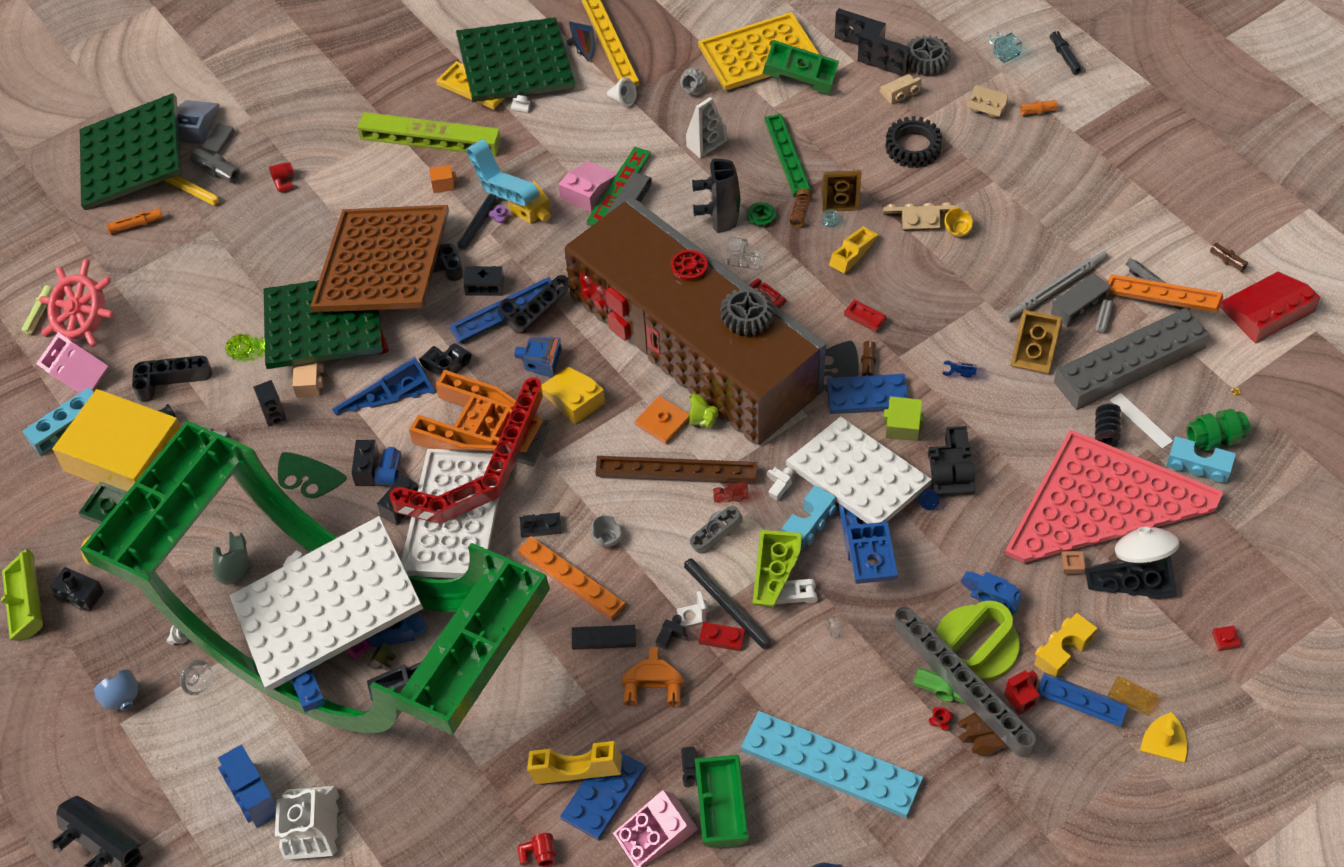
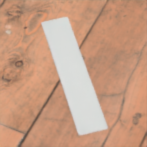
M1122 393L1110 399L1113 404L1120 406L1121 411L1161 448H1164L1173 441Z

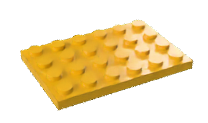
M792 12L698 41V47L725 91L770 77L762 72L773 40L819 54Z

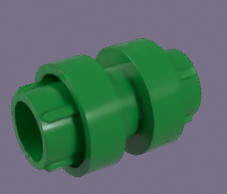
M1231 408L1218 411L1215 416L1211 413L1199 415L1195 418V421L1187 425V438L1195 442L1194 448H1202L1204 451L1219 448L1221 443L1224 446L1240 444L1242 438H1246L1250 433L1249 420L1244 412H1235Z

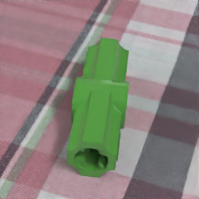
M919 667L913 686L935 693V696L940 700L946 702L955 700L966 704L936 672Z

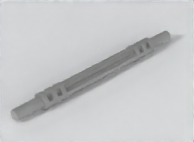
M1102 251L1093 258L1086 259L1035 294L1020 302L1016 308L1005 314V319L1010 321L1023 313V310L1032 309L1069 283L1095 268L1097 263L1108 257L1107 252Z

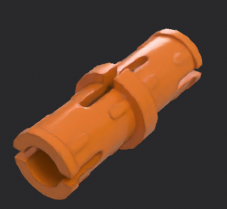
M1055 99L1043 102L1037 100L1035 103L1021 104L1020 108L1023 109H1020V113L1023 116L1057 111V107H1055L1057 106V101Z

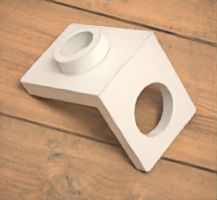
M701 591L696 592L697 604L677 609V614L682 617L681 625L684 628L706 622V613L709 612L707 600H703ZM688 611L693 612L695 618L692 621H687L683 618L684 613Z

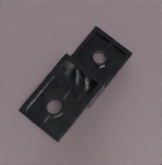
M838 8L835 16L834 38L858 45V62L901 76L907 75L910 47L885 39L886 23Z

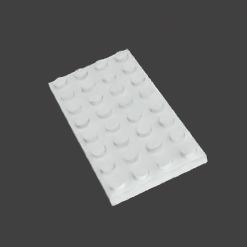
M427 449L418 491L439 496L483 476L494 451ZM472 494V495H470V496H468V497H465V498H463V499H461V500H459V501H456V503H457V502H460V501H462V500H465V499H467V498H469V497H471V496H473V495H475V494ZM499 498L444 523H434L411 517L401 559L408 576L457 578L463 575L468 570L470 563L468 550L470 543L489 550Z

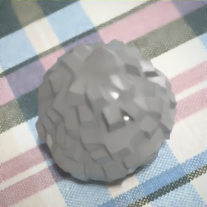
M691 67L686 69L681 75L680 86L689 95L698 96L705 90L708 79L701 69Z

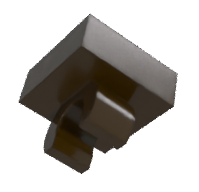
M385 642L379 645L368 666L373 669L379 666L384 670L390 669L391 665L386 662V658L392 661L396 658L394 653L388 652L391 646Z

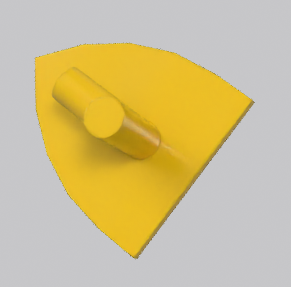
M1169 712L1156 719L1146 730L1140 751L1185 763L1187 754L1185 731L1176 716Z

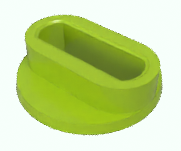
M983 601L977 605H966L956 608L943 617L935 631L955 653L985 619H993L1000 624L969 660L961 659L983 682L993 681L1007 674L1015 665L1020 650L1019 637L1013 625L1012 614L1006 606L996 601Z

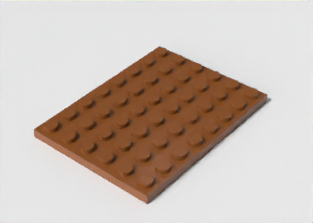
M448 205L342 209L310 306L312 312L423 308L449 213Z

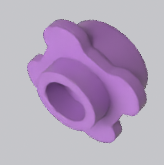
M497 205L493 211L489 212V216L493 217L497 223L506 222L508 216L511 215V211L505 209L503 205Z

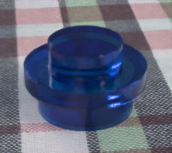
M925 490L919 496V503L926 510H933L939 504V495L934 490Z

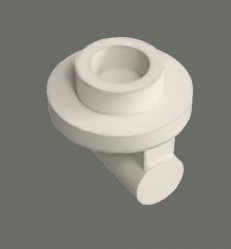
M517 95V98H513L511 110L528 113L530 101L527 100L526 96Z
M173 625L166 642L170 645L175 643L183 644L188 638Z

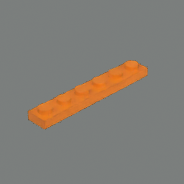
M1114 274L1110 275L1107 282L1111 286L1109 292L1111 295L1218 313L1224 297L1222 292Z
M532 536L518 549V554L609 620L613 621L625 608V602Z

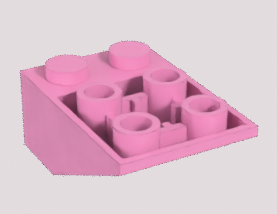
M60 332L56 334L36 363L78 393L88 387L93 391L110 367L72 338Z
M662 790L613 834L635 867H643L682 844L698 828L676 795Z

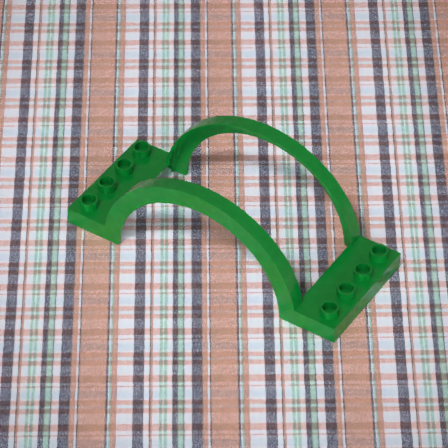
M186 421L80 548L90 564L138 586L152 604L182 634L211 658L248 684L278 702L313 719L341 729L360 733L386 731L393 726L400 714L404 712L454 735L550 590L546 574L474 543H470L468 546L470 563L468 570L463 575L447 580L408 576L423 606V610L456 613L400 694L397 693L396 688L393 686L391 689H387L373 682L370 686L373 704L372 708L368 711L351 709L324 699V705L304 712L294 684L287 681L267 691L255 661L239 651L199 619L156 573L157 568L231 476L234 477L248 497L273 523L308 552H312L337 539L335 535L306 514L279 487L252 448L190 421Z

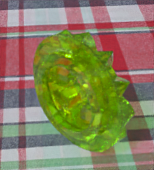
M248 334L234 335L227 341L225 351L228 357L230 356L233 360L236 358L242 360L243 357L249 358V354L254 353V348L256 347L255 340ZM242 343L244 347H242V350L239 351L238 349L240 348Z

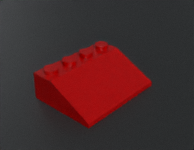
M1277 271L1222 300L1220 308L1254 343H1257L1315 312L1320 296L1308 284Z

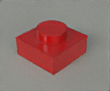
M1234 625L1213 629L1212 635L1218 651L1240 648L1241 642Z

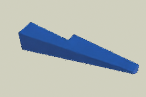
M414 356L334 406L332 411L337 415L360 408L433 393L435 389L419 361Z

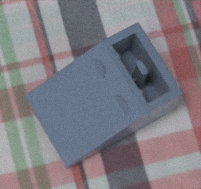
M185 100L178 106L179 140L204 143L219 108V103Z

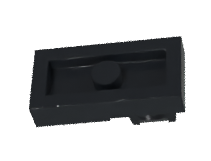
M560 512L523 515V517H519L521 538L562 534Z

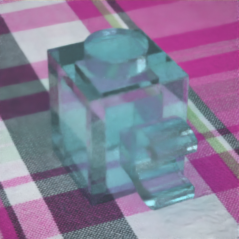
M997 32L996 38L990 35L989 42L994 45L993 53L1003 63L1020 56L1022 42L1012 32L1005 36L1001 32Z

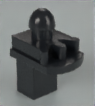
M679 614L674 615L672 621L665 620L655 641L656 646L667 650L673 636L684 641L687 640L686 629H684V626L679 625L682 622V617Z

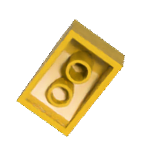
M570 367L565 368L542 384L543 395L575 425L605 404L604 389L592 378Z

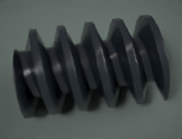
M1107 403L1102 404L1096 409L1095 440L1112 447L1118 446V440L1121 438L1120 406Z

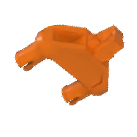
M649 647V659L640 661L622 677L621 684L624 687L623 704L630 706L631 698L632 706L637 705L638 688H668L667 705L673 707V698H675V707L680 706L681 688L684 686V678L666 661L658 659V647Z

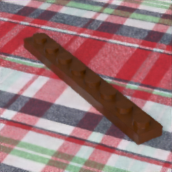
M597 456L595 474L596 477L756 483L757 462Z

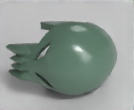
M231 531L229 532V552L222 555L220 547L213 548V577L224 585L235 584L241 581L249 570L250 561L246 549L247 542L241 532L239 536L236 535L235 537Z

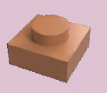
M1062 551L1063 574H1084L1083 551Z

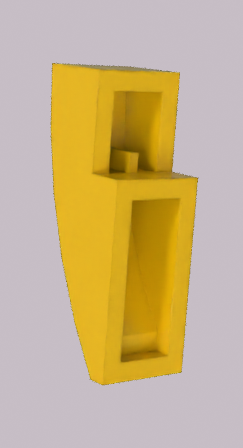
M862 226L844 239L842 246L832 253L829 266L845 274L868 251L877 239L878 234Z

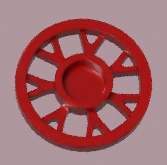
M696 250L680 251L671 260L673 274L679 279L687 281L702 277L708 267L706 257ZM697 257H700L701 260H699V261L697 262V261H696V258H697ZM680 259L682 260V262L678 263L676 262V260ZM675 268H682V270L676 271Z

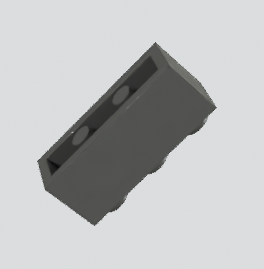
M1095 273L1089 277H1084L1075 287H1070L1065 294L1057 296L1053 300L1051 314L1062 317L1063 324L1068 327L1108 299L1111 286Z

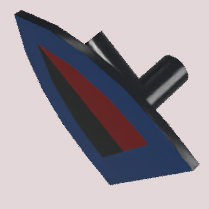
M569 22L572 38L567 40V44L569 46L575 44L577 54H582L589 62L595 51L593 26Z

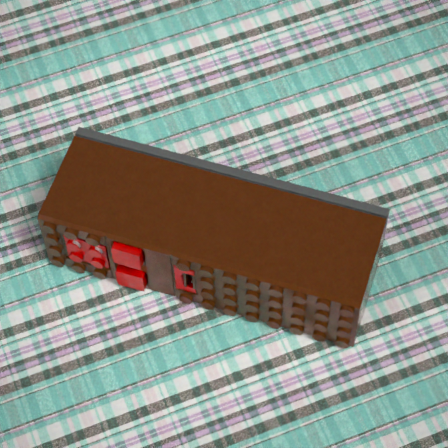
M632 196L566 245V270L571 298L574 301L579 300L585 310L593 311L600 322L605 321L609 324V329L623 341L629 340L648 355V359L652 364L657 363L660 365L666 375L671 374L675 377L677 384L680 386L685 385L690 394L703 396L710 406L718 409V417L721 419L726 418L734 430H741L749 442L754 441L758 445L762 444L813 401L817 395L819 396L824 391L826 343L776 305H774L772 324H769L768 329H763L762 334L756 332L755 336L752 333H748L747 336L744 333L737 335L736 331L731 332L729 328H725L720 313L723 299H726L727 294H732L733 290L738 292L740 287L743 290H747L749 285ZM683 250L699 251L707 259V271L696 280L687 281L679 279L671 270L672 258ZM700 257L696 258V261L698 262L699 260H701ZM677 259L676 262L681 263L682 260ZM675 268V270L679 271L682 270V268Z

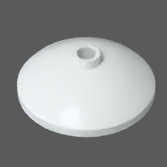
M1141 527L1122 537L1115 545V553L1119 559L1127 562L1143 563L1156 561L1176 552L1179 548V539L1175 534L1164 529Z

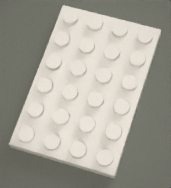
M839 417L786 460V466L791 467L793 471L811 484L836 496V502L867 524L888 522L928 488L932 481L924 473L842 417Z

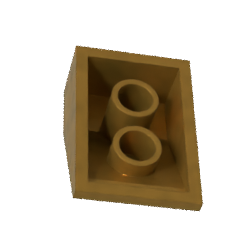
M861 170L824 172L821 183L822 212L859 210Z
M1023 310L1010 366L1049 374L1063 323L1062 317Z

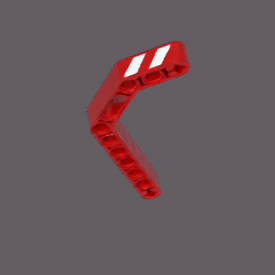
M536 377L525 380L483 476L439 496L403 487L394 488L390 492L393 510L396 513L434 523H444L499 498L543 399L541 381ZM472 494H475V495H473V496H471V497H469V498H467V499H465V500H462V501L456 503V501H459V500H461V499H463V498H465V497H468V496H470V495H472Z

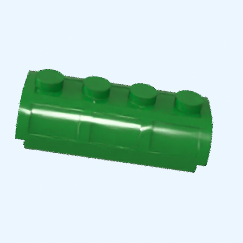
M739 755L695 758L704 846L709 848H726L745 844L748 841V828Z

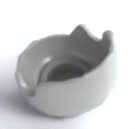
M598 516L592 521L591 538L600 547L609 548L614 546L621 539V525H617L612 516Z

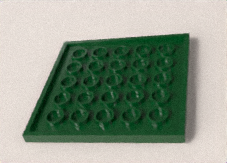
M556 17L456 30V37L472 102L575 88V80Z
M174 93L80 129L81 207L84 210L181 174L177 97Z
M319 280L263 288L266 369L383 352L379 310L312 312L310 306Z

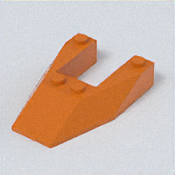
M444 370L436 383L438 397L464 406V409L454 426L418 414L409 429L412 443L429 449L494 451L516 400L496 386ZM537 415L534 417L520 452L528 450L543 422V419Z

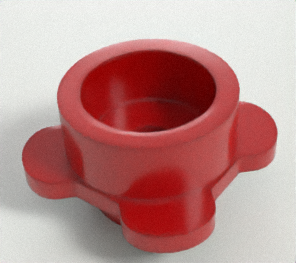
M935 707L933 715L929 718L928 722L931 726H938L941 730L946 731L949 729V722L954 718V715L946 708Z

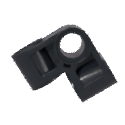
M456 343L450 345L445 352H442L436 346H432L419 358V362L426 370L440 377L444 370L457 374L463 367L469 364L472 354Z

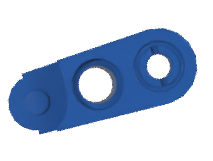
M965 572L961 579V583L968 590L972 591L970 597L981 602H999L1006 606L1012 615L1016 614L1022 604L1021 593L1015 585L989 572H985L984 576L974 572Z
M412 614L365 640L371 647H378L383 642L393 645L415 641V637H420L426 632L427 623L423 616Z

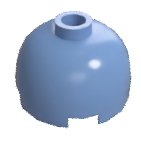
M127 669L118 671L119 676L111 680L108 677L105 678L94 688L95 694L93 695L103 708L114 711L121 709L124 711L133 705L139 687L133 673Z

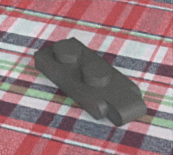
M543 419L526 452H519L516 462L534 467L549 432L547 427L548 420Z

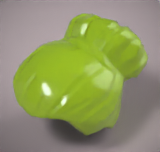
M691 394L689 425L699 424L701 427H713L719 414L718 409L710 406L703 396Z

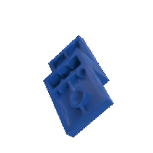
M839 504L847 559L852 563L855 584L898 580L888 522L859 524L857 520L860 518ZM875 558L879 561V563L876 565H872L868 562V560Z

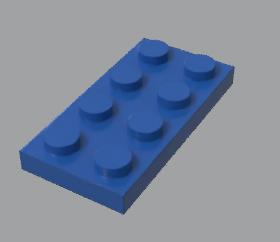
M905 374L827 378L826 382L830 414L884 411V409H889L890 396L908 398Z
M622 752L621 775L585 779L560 815L562 821L598 841L646 770V765Z

